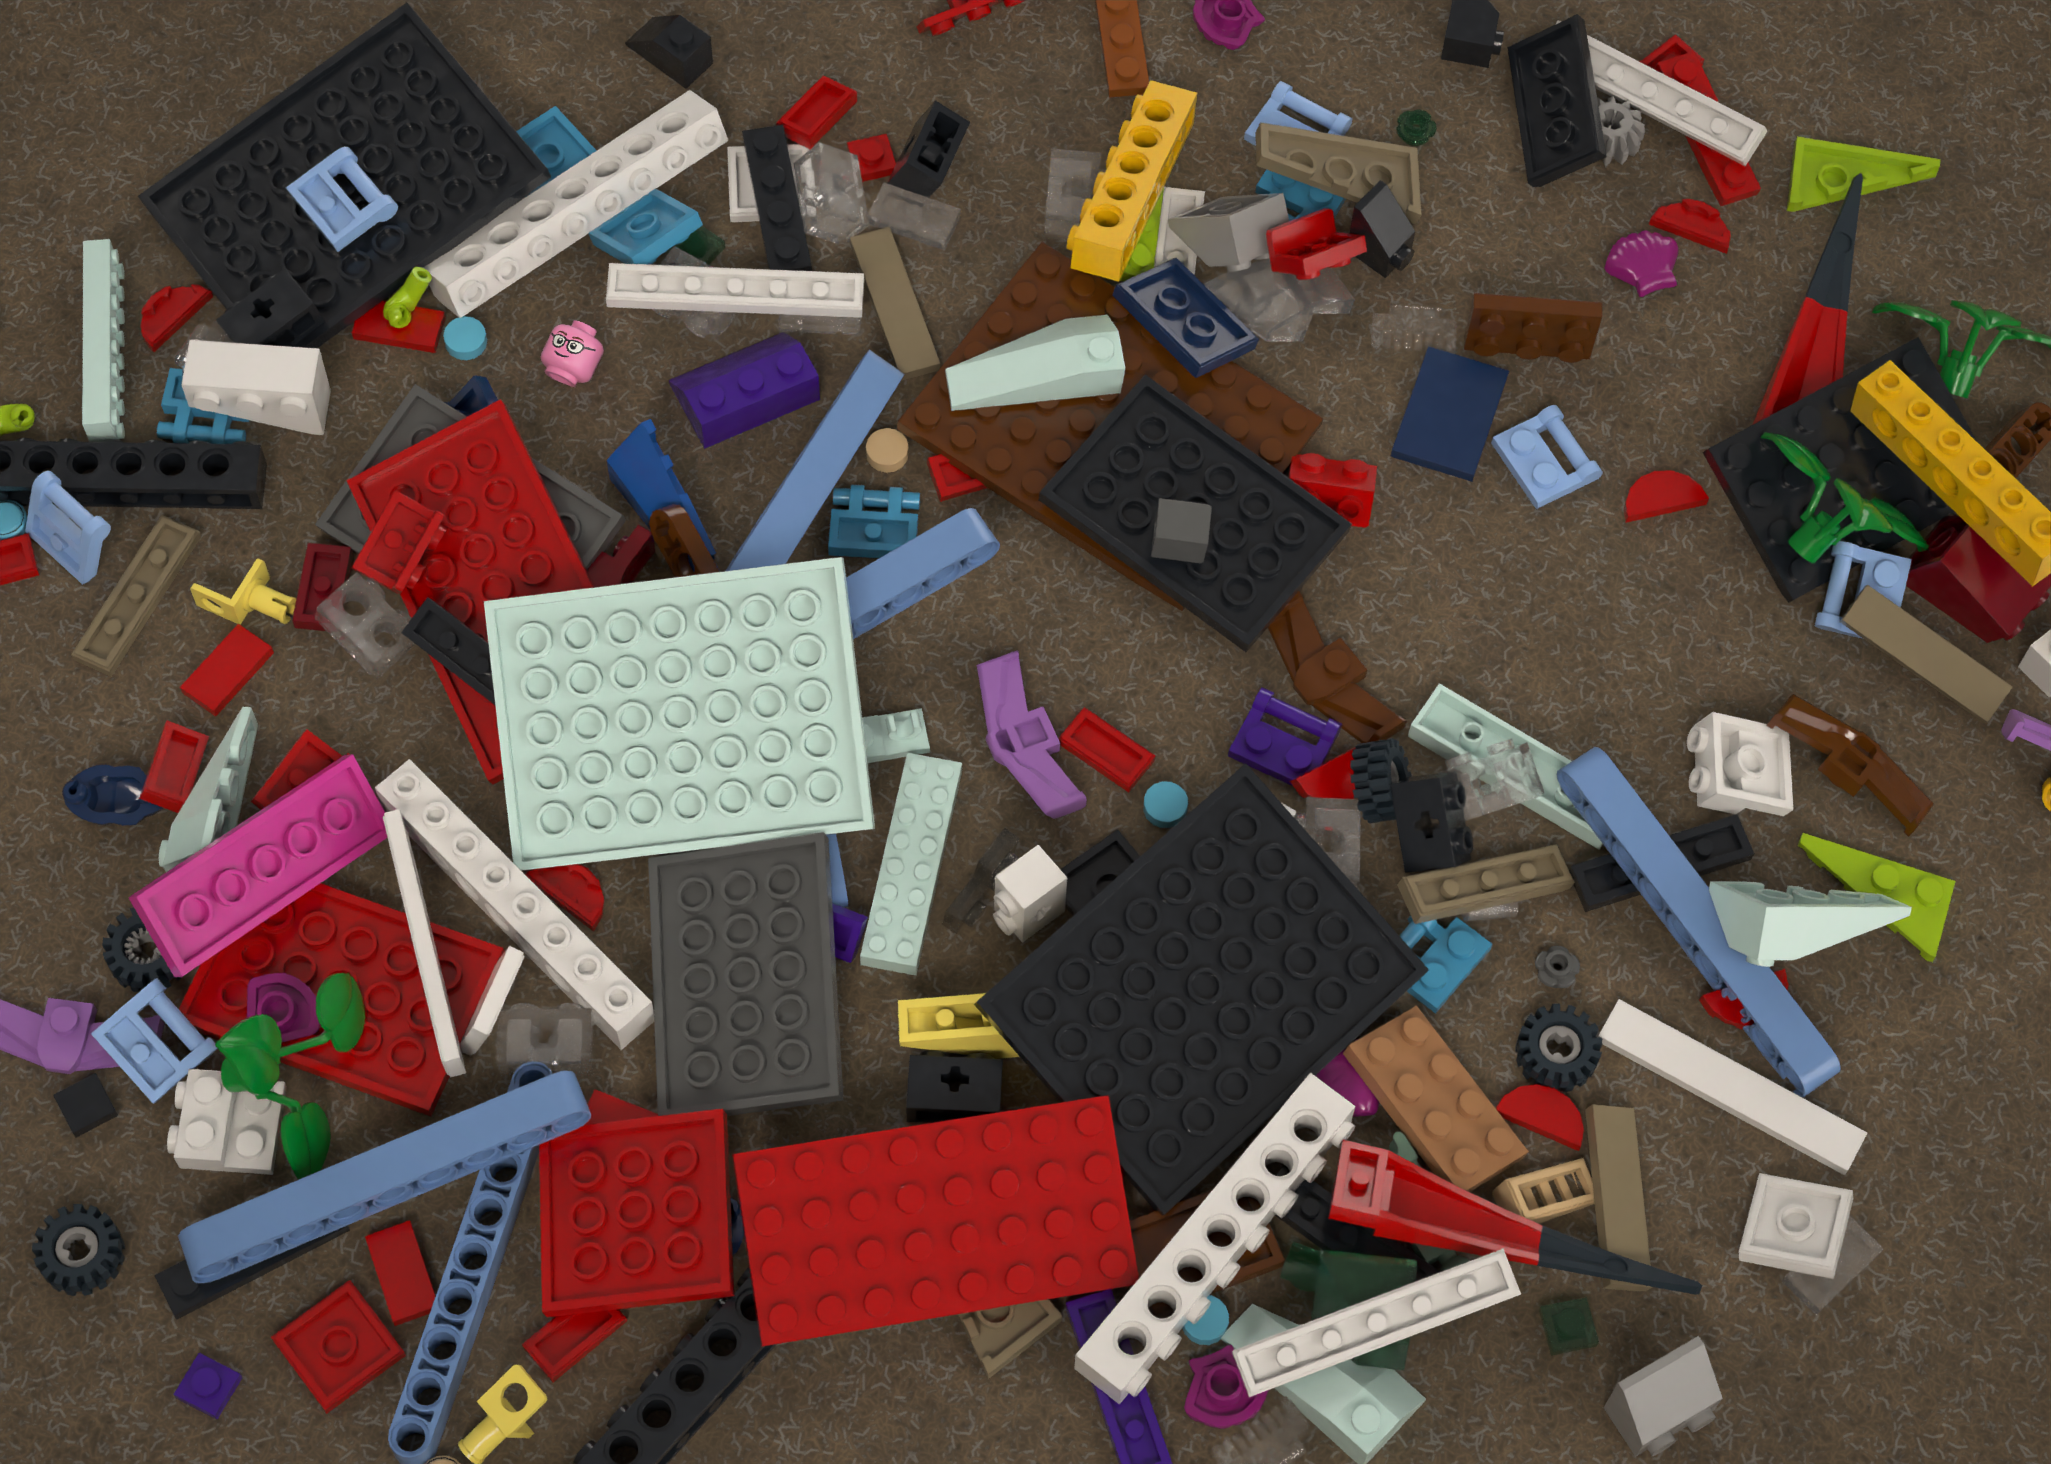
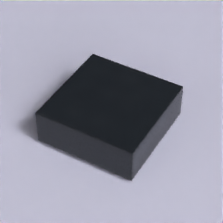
M96 1073L53 1095L75 1138L118 1116Z

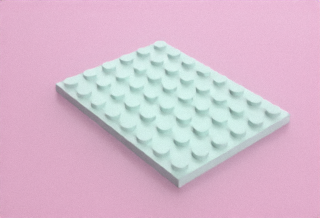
M838 557L484 601L513 863L521 871L726 847L822 832L827 835L875 829L844 558Z

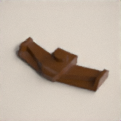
M1298 591L1268 626L1270 634L1294 683V690L1307 705H1312L1329 719L1331 718L1342 723V729L1361 743L1386 740L1404 729L1407 724L1406 719L1396 715L1356 684L1366 678L1367 669L1342 638L1325 647L1304 603L1303 596Z
M1792 694L1766 725L1771 729L1777 726L1828 755L1818 770L1827 776L1835 786L1842 788L1852 797L1865 784L1906 827L1903 832L1908 837L1915 831L1934 805L1922 790L1881 749V746L1863 731L1854 729L1795 694Z

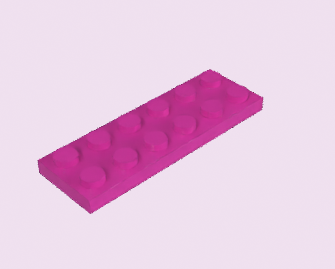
M344 755L128 898L173 976L183 977L388 838L383 821L385 811L354 755Z

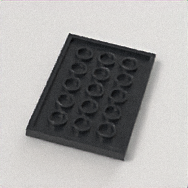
M1919 337L1702 452L1778 589L1788 603L1828 582L1835 557L1831 555L1833 545H1831L1813 564L1800 556L1788 543L1791 536L1804 523L1800 516L1805 512L1815 491V484L1812 478L1798 469L1772 440L1760 438L1765 432L1780 434L1799 442L1808 448L1829 472L1831 479L1828 482L1826 481V487L1814 512L1816 516L1820 511H1824L1834 518L1846 506L1834 485V481L1837 478L1856 489L1863 499L1871 501L1873 498H1878L1889 503L1902 512L1918 532L1955 512L1850 412L1858 382L1891 360L1977 442ZM1850 514L1839 523L1840 530L1852 523ZM1870 529L1853 531L1840 541L1883 552L1903 541L1904 538L1893 531L1884 533ZM1852 562V563H1851V568H1853V567H1855V566H1857V565H1859V564H1861V563Z
M1147 375L1142 377L1040 491L1038 499L1245 652L1251 648L1349 533L1352 523ZM1159 498L1208 504L1211 506L1209 540L1203 563L1151 557L1154 522Z

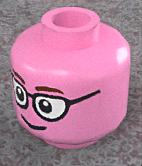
M576 320L573 321L571 326L561 324L554 327L541 353L542 363L546 367L545 374L571 387H576L577 382L585 383L590 381L604 351L602 344L595 338L597 331L591 326Z

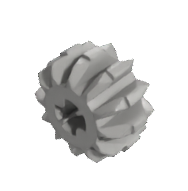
M1612 95L1605 103L1597 97L1607 156L1603 159V163L1607 167L1611 163L1612 157H1614L1617 162L1623 165L1628 155L1635 157L1641 145L1640 141L1643 140L1645 124L1641 123V111L1630 110L1629 100L1619 104L1616 103Z

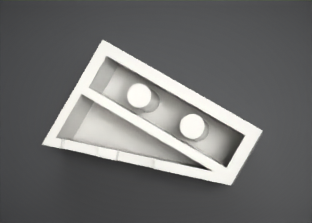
M200 340L189 341L181 384L189 407L308 434L324 435L331 389L320 349Z

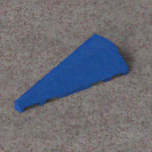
M648 419L640 423L606 460L609 479L649 529L650 516L653 511L672 504L683 507L714 560L716 552L688 494L684 492L672 470L674 465L669 455L663 454L656 441V428L652 420ZM688 555L690 566L692 570L695 572L692 559Z

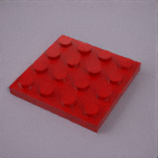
M723 1108L587 1124L539 1145L542 1313L546 1317L734 1296L727 1114Z

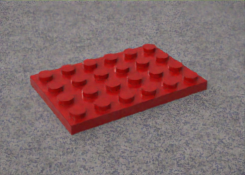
M320 883L200 964L179 1010L200 1034L217 1040L237 1023L247 1018V988L252 978L273 973H286L301 980L317 996L321 984L328 976L335 973H350V976L354 978L361 991L365 1007V1024L358 1043L347 1052H338L330 1039L327 1043L279 1057L280 1062L430 1117L432 1116L450 1075H447L441 1062L406 913ZM430 922L460 1045L493 969L505 951L503 947ZM320 1027L318 1032L310 1036L282 1042L281 1048L317 1037L322 1034L324 1029Z

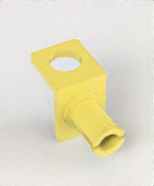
M259 558L254 562L232 599L196 583L190 588L198 607L240 625L248 612L253 610L279 620L280 623L287 624L291 617L286 615V612L293 615L296 604L295 597L287 596L265 586L270 576L265 562ZM207 599H209V600L215 602V603L218 604L220 607H218V606L212 604V603H211L210 601H208Z
M513 1365L477 1401L487 1413V1416L464 1439L458 1442L462 1453L474 1464H481L506 1437L529 1439L534 1434L526 1421L546 1403L547 1396L521 1365ZM514 1383L524 1386L528 1394L527 1404L518 1412L506 1398H503L507 1387Z

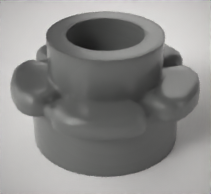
M1551 946L1547 952L1542 951L1538 954L1535 960V968L1538 969L1537 976L1544 985L1552 988H1567L1575 982V975L1580 971V963L1575 955L1569 954L1567 948ZM1560 964L1562 969L1555 970L1553 965Z

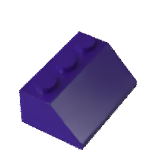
M785 332L668 380L704 449L820 400L818 373L801 343Z

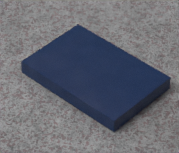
M1173 258L1119 283L1114 289L1112 296L1195 378L1254 350L1259 341V338L1177 258Z
M1428 346L1393 445L1391 457L1472 482L1509 371Z

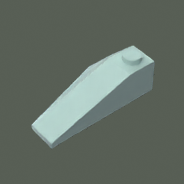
M1108 315L1064 319L949 367L945 370L951 411L1121 393L1125 363L1119 331Z
M242 707L173 821L169 839L162 841L159 850V865L164 868L165 872L171 870L237 826L258 723L251 707Z
M1710 881L1709 892L1728 946L1747 955V962L1766 967L1774 966L1775 960H1796L1908 917L1912 908L1883 894L1829 890L1828 895L1817 891L1805 890L1799 886H1787V892L1785 893L1764 889L1765 885L1757 882Z
M1252 1304L1229 1327L1224 1336L1221 1337V1340L1227 1345H1232L1234 1350L1300 1325ZM1364 1354L1275 1387L1280 1394L1357 1464H1367L1426 1401V1398L1394 1369Z

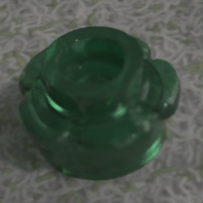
M1424 110L1405 111L1397 119L1399 124L1396 127L1397 134L1408 145L1420 146L1427 143L1437 130L1435 121L1431 120V115ZM1418 124L1420 127H1414L1412 125Z

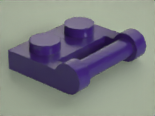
M1261 687L1251 710L1229 749L1228 757L1241 763H1246L1254 769L1293 786L1290 783L1291 780L1325 762L1341 731L1342 723L1331 718L1327 722L1275 698L1274 692ZM1265 713L1320 737L1317 745L1310 744L1262 722Z

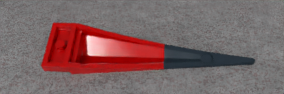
M1861 173L1855 176L1851 182L1753 424L1843 377L1851 272L1863 182Z
M1342 1140L1329 1219L1374 1229L1373 1236L1481 1256L1504 1249L1508 1261L1694 1295L1700 1294L1703 1285L1698 1281L1617 1255L1545 1227L1476 1196L1426 1171L1390 1150Z

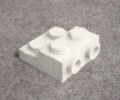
M1716 712L1710 713L1696 723L1688 734L1687 748L1690 752L1695 753V768L1689 777V789L1691 792L1697 793V806L1731 814H1737L1745 808L1785 816L1793 811L1789 733L1777 726L1771 729L1764 723Z
M189 1069L187 1081H178L175 1091L176 1109H182L179 1125L170 1126L167 1138L168 1153L174 1154V1159L179 1168L273 1175L284 1105L268 1099L257 1100L255 1095L249 1092L227 1091L222 1083L221 1071ZM277 1081L270 1091L285 1096L286 1083Z

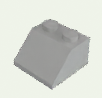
M1283 193L1220 197L1168 219L1169 228L1209 267L1226 266L1228 272L1240 271L1251 267V260L1253 259L1262 260L1270 258L1266 238L1267 230L1289 222Z
M1697 1336L1618 1382L1603 1408L1635 1457L1646 1450L1650 1452L1651 1456H1655L1674 1444L1676 1439L1673 1434L1688 1426L1693 1433L1712 1422L1716 1418L1712 1411L1716 1409L1723 1398L1705 1345L1700 1337Z

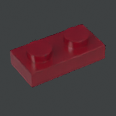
M316 543L307 544L292 619L295 628L339 632L353 560L351 547Z

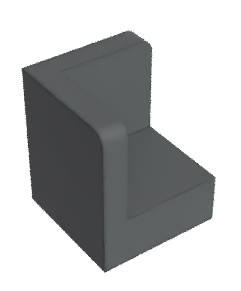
M1159 498L1154 522L1151 557L1203 563L1209 540L1211 506L1208 504Z

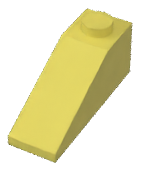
M986 993L898 1000L900 1046L964 1055L986 1053L995 1059L1020 1057L974 1005Z

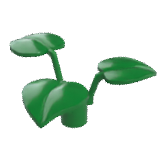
M1951 300L1950 306L1962 309L1975 320L1963 352L1953 349L1950 357L1948 356V326H1950L1951 321L1929 310L1897 302L1881 303L1875 306L1872 312L1876 314L1899 311L1906 315L1923 319L1936 328L1940 333V356L1937 364L1942 366L1940 376L1950 394L1964 398L1969 397L1975 376H1981L1983 367L2002 341L2026 339L2040 342L2051 349L2050 336L2020 328L2022 322L2012 316L1993 309H1983L1981 306L1970 302ZM1981 325L1986 331L1996 327L1995 330L1999 331L1975 364L1978 356L1972 355L1971 352Z
M1767 432L1760 437L1772 440L1798 469L1812 478L1815 484V491L1805 512L1800 516L1804 523L1788 540L1790 546L1810 563L1814 564L1831 545L1835 546L1842 538L1853 531L1870 529L1884 533L1893 531L1907 541L1916 544L1918 552L1926 551L1929 548L1925 539L1902 512L1881 499L1873 498L1871 501L1863 499L1856 489L1839 478L1834 481V485L1846 506L1834 518L1824 511H1820L1816 516L1814 512L1826 487V481L1828 482L1831 479L1827 469L1808 448L1791 438ZM1850 514L1852 523L1840 530L1839 523Z
M335 973L328 976L318 990L316 1014L319 1024L324 1029L321 1035L281 1048L282 1037L277 1023L272 1017L259 1014L237 1023L215 1044L226 1057L221 1067V1079L227 1091L249 1092L255 1095L257 1100L268 1099L285 1105L291 1110L282 1119L281 1139L288 1162L298 1180L321 1170L330 1146L331 1132L329 1122L324 1111L317 1103L307 1102L301 1107L299 1101L270 1090L279 1079V1057L327 1043L330 1039L338 1052H347L358 1043L365 1024V1007L361 991L354 978L350 976V973Z

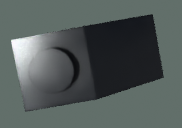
M1452 0L1441 55L1442 60L1489 68L1491 54L1500 55L1504 31L1497 30L1500 13L1489 0Z
M681 15L652 17L625 42L627 47L685 89L713 64L711 37Z
M1380 180L1354 206L1349 234L1365 235L1367 252L1355 257L1386 278L1395 268L1402 271L1413 258L1415 251L1412 249L1415 230L1388 185Z

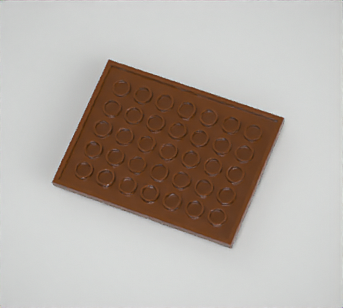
M1041 242L898 420L897 430L934 454H942L950 460L949 463L971 478L979 480L985 487L1134 583L1183 611L1185 607L1038 500L1040 491L1144 375L1154 380L1282 474H1285L1290 468L1292 456L1302 452L1322 425L1323 418L1233 361L1195 378L1112 296L1115 289L1114 286L1096 275L1071 269V259ZM1108 315L1119 331L1125 363L1121 393L951 411L945 370L949 367L1064 319Z

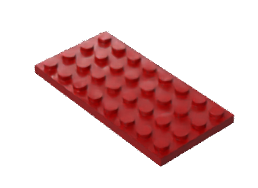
M501 399L346 480L370 532L395 490L434 512L438 510L445 514L440 525L446 527V531L434 551L426 548L418 562L425 566L419 580L413 589L405 586L400 593L411 619L427 597H429L488 641L484 601L595 588L506 404ZM429 655L487 780L492 785L498 783L504 777L496 706Z
M1109 1095L732 1155L761 1347L1132 1286L1139 1279Z

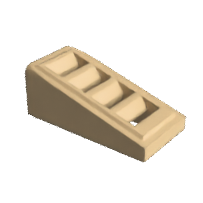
M1583 1158L1505 1179L1492 1192L1498 1206L1538 1224L1595 1204L1592 1177ZM1574 1172H1576L1586 1194L1573 1198L1564 1177L1565 1175L1572 1174L1576 1183ZM1554 1180L1563 1201L1557 1203L1548 1181ZM1536 1186L1544 1207H1538L1531 1187Z

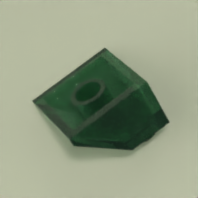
M1321 1249L1310 1321L1414 1283L1416 1281L1417 1260ZM1410 1337L1350 1360L1356 1365L1404 1370Z

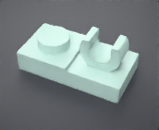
M922 708L880 716L862 717L867 763L906 757L907 753L918 755L930 753Z

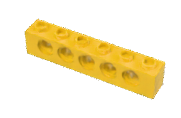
M1150 80L1144 94H1137L1132 106L1131 121L1124 120L1119 134L1118 147L1112 145L1108 153L1106 172L1098 173L1094 183L1093 198H1086L1080 214L1081 223L1079 226L1073 225L1070 230L1067 249L1072 251L1071 269L1120 281L1192 129L1197 92Z
M1891 360L1858 382L1850 412L2027 582L2034 586L2051 573V512Z

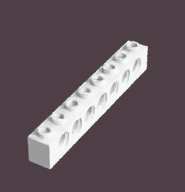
M689 90L534 191L457 247L423 267L432 276L429 286L433 295L456 316L462 318L655 188H658L726 143L728 138L717 108Z
M410 759L375 787L379 802L384 811L390 812L400 809L409 836L620 1050L654 1022L652 1001Z
M1310 1073L1077 1352L1074 1369L1118 1404L1124 1400L1128 1393L1136 1397L1150 1380L1152 1374L1148 1369L1156 1359L1160 1357L1165 1361L1179 1345L1182 1337L1178 1333L1188 1320L1192 1324H1196L1205 1314L1211 1304L1207 1297L1216 1286L1219 1285L1224 1289L1236 1276L1241 1267L1236 1263L1247 1249L1254 1253L1261 1246L1270 1231L1266 1228L1267 1224L1276 1214L1283 1218L1292 1208L1298 1198L1295 1190L1304 1179L1309 1183L1313 1182L1326 1165L1327 1160L1323 1156L1332 1145L1340 1148L1342 1140H1347L1355 1129V1125L1351 1123L1355 1105ZM1300 1128H1309L1317 1134L1318 1138L1310 1142L1303 1141L1296 1136L1295 1131ZM1272 1162H1280L1286 1165L1290 1172L1285 1176H1275L1266 1169V1166ZM1242 1197H1252L1260 1203L1261 1208L1256 1211H1246L1237 1204V1201ZM1213 1232H1224L1230 1236L1232 1243L1228 1246L1218 1247L1209 1241L1208 1236ZM1185 1267H1194L1202 1273L1203 1278L1191 1283L1184 1281L1178 1272ZM1163 1302L1168 1304L1174 1313L1168 1318L1161 1319L1153 1316L1148 1308L1154 1303ZM1134 1338L1143 1344L1144 1350L1136 1355H1129L1124 1353L1118 1344L1124 1339Z

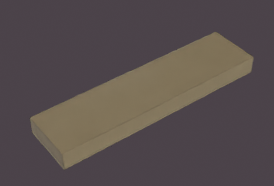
M890 226L850 237L853 254L860 273H864V284L895 368L904 373L901 381L938 371L940 369V361Z
M161 515L72 652L73 660L112 677L200 540V531Z
M1869 585L1864 586L1840 620V623L1983 723H1988L2013 687Z
M1557 844L1466 863L1457 867L1443 868L1402 877L1397 886L1414 923L1418 924L1559 893L1570 889L1575 882Z
M1592 1104L1585 1109L1599 1248L1651 1266L1634 1108ZM1602 1278L1603 1289L1648 1291L1653 1288Z

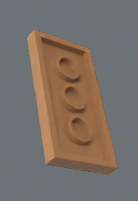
M1417 1006L1351 1043L1343 1052V1055L1434 1175L1471 1192L1513 1166L1529 1152Z

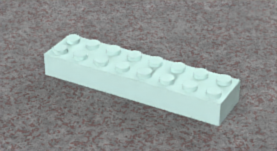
M110 239L83 241L82 425L89 442L125 438L124 425L120 423V416L125 414L123 399H120V393L125 391L123 376H120V370L125 368L124 356L122 353L120 354V347L125 345L124 333L120 331V324L125 322L123 308H120V302H123L125 299L123 286H120V279H124L125 275L124 266L122 263H119L118 250L113 249Z
M1439 683L1412 722L1408 737L1600 850L1603 843L1566 796L1557 780V771L1572 761Z
M907 753L860 954V963L863 966L917 975L962 775L961 762Z

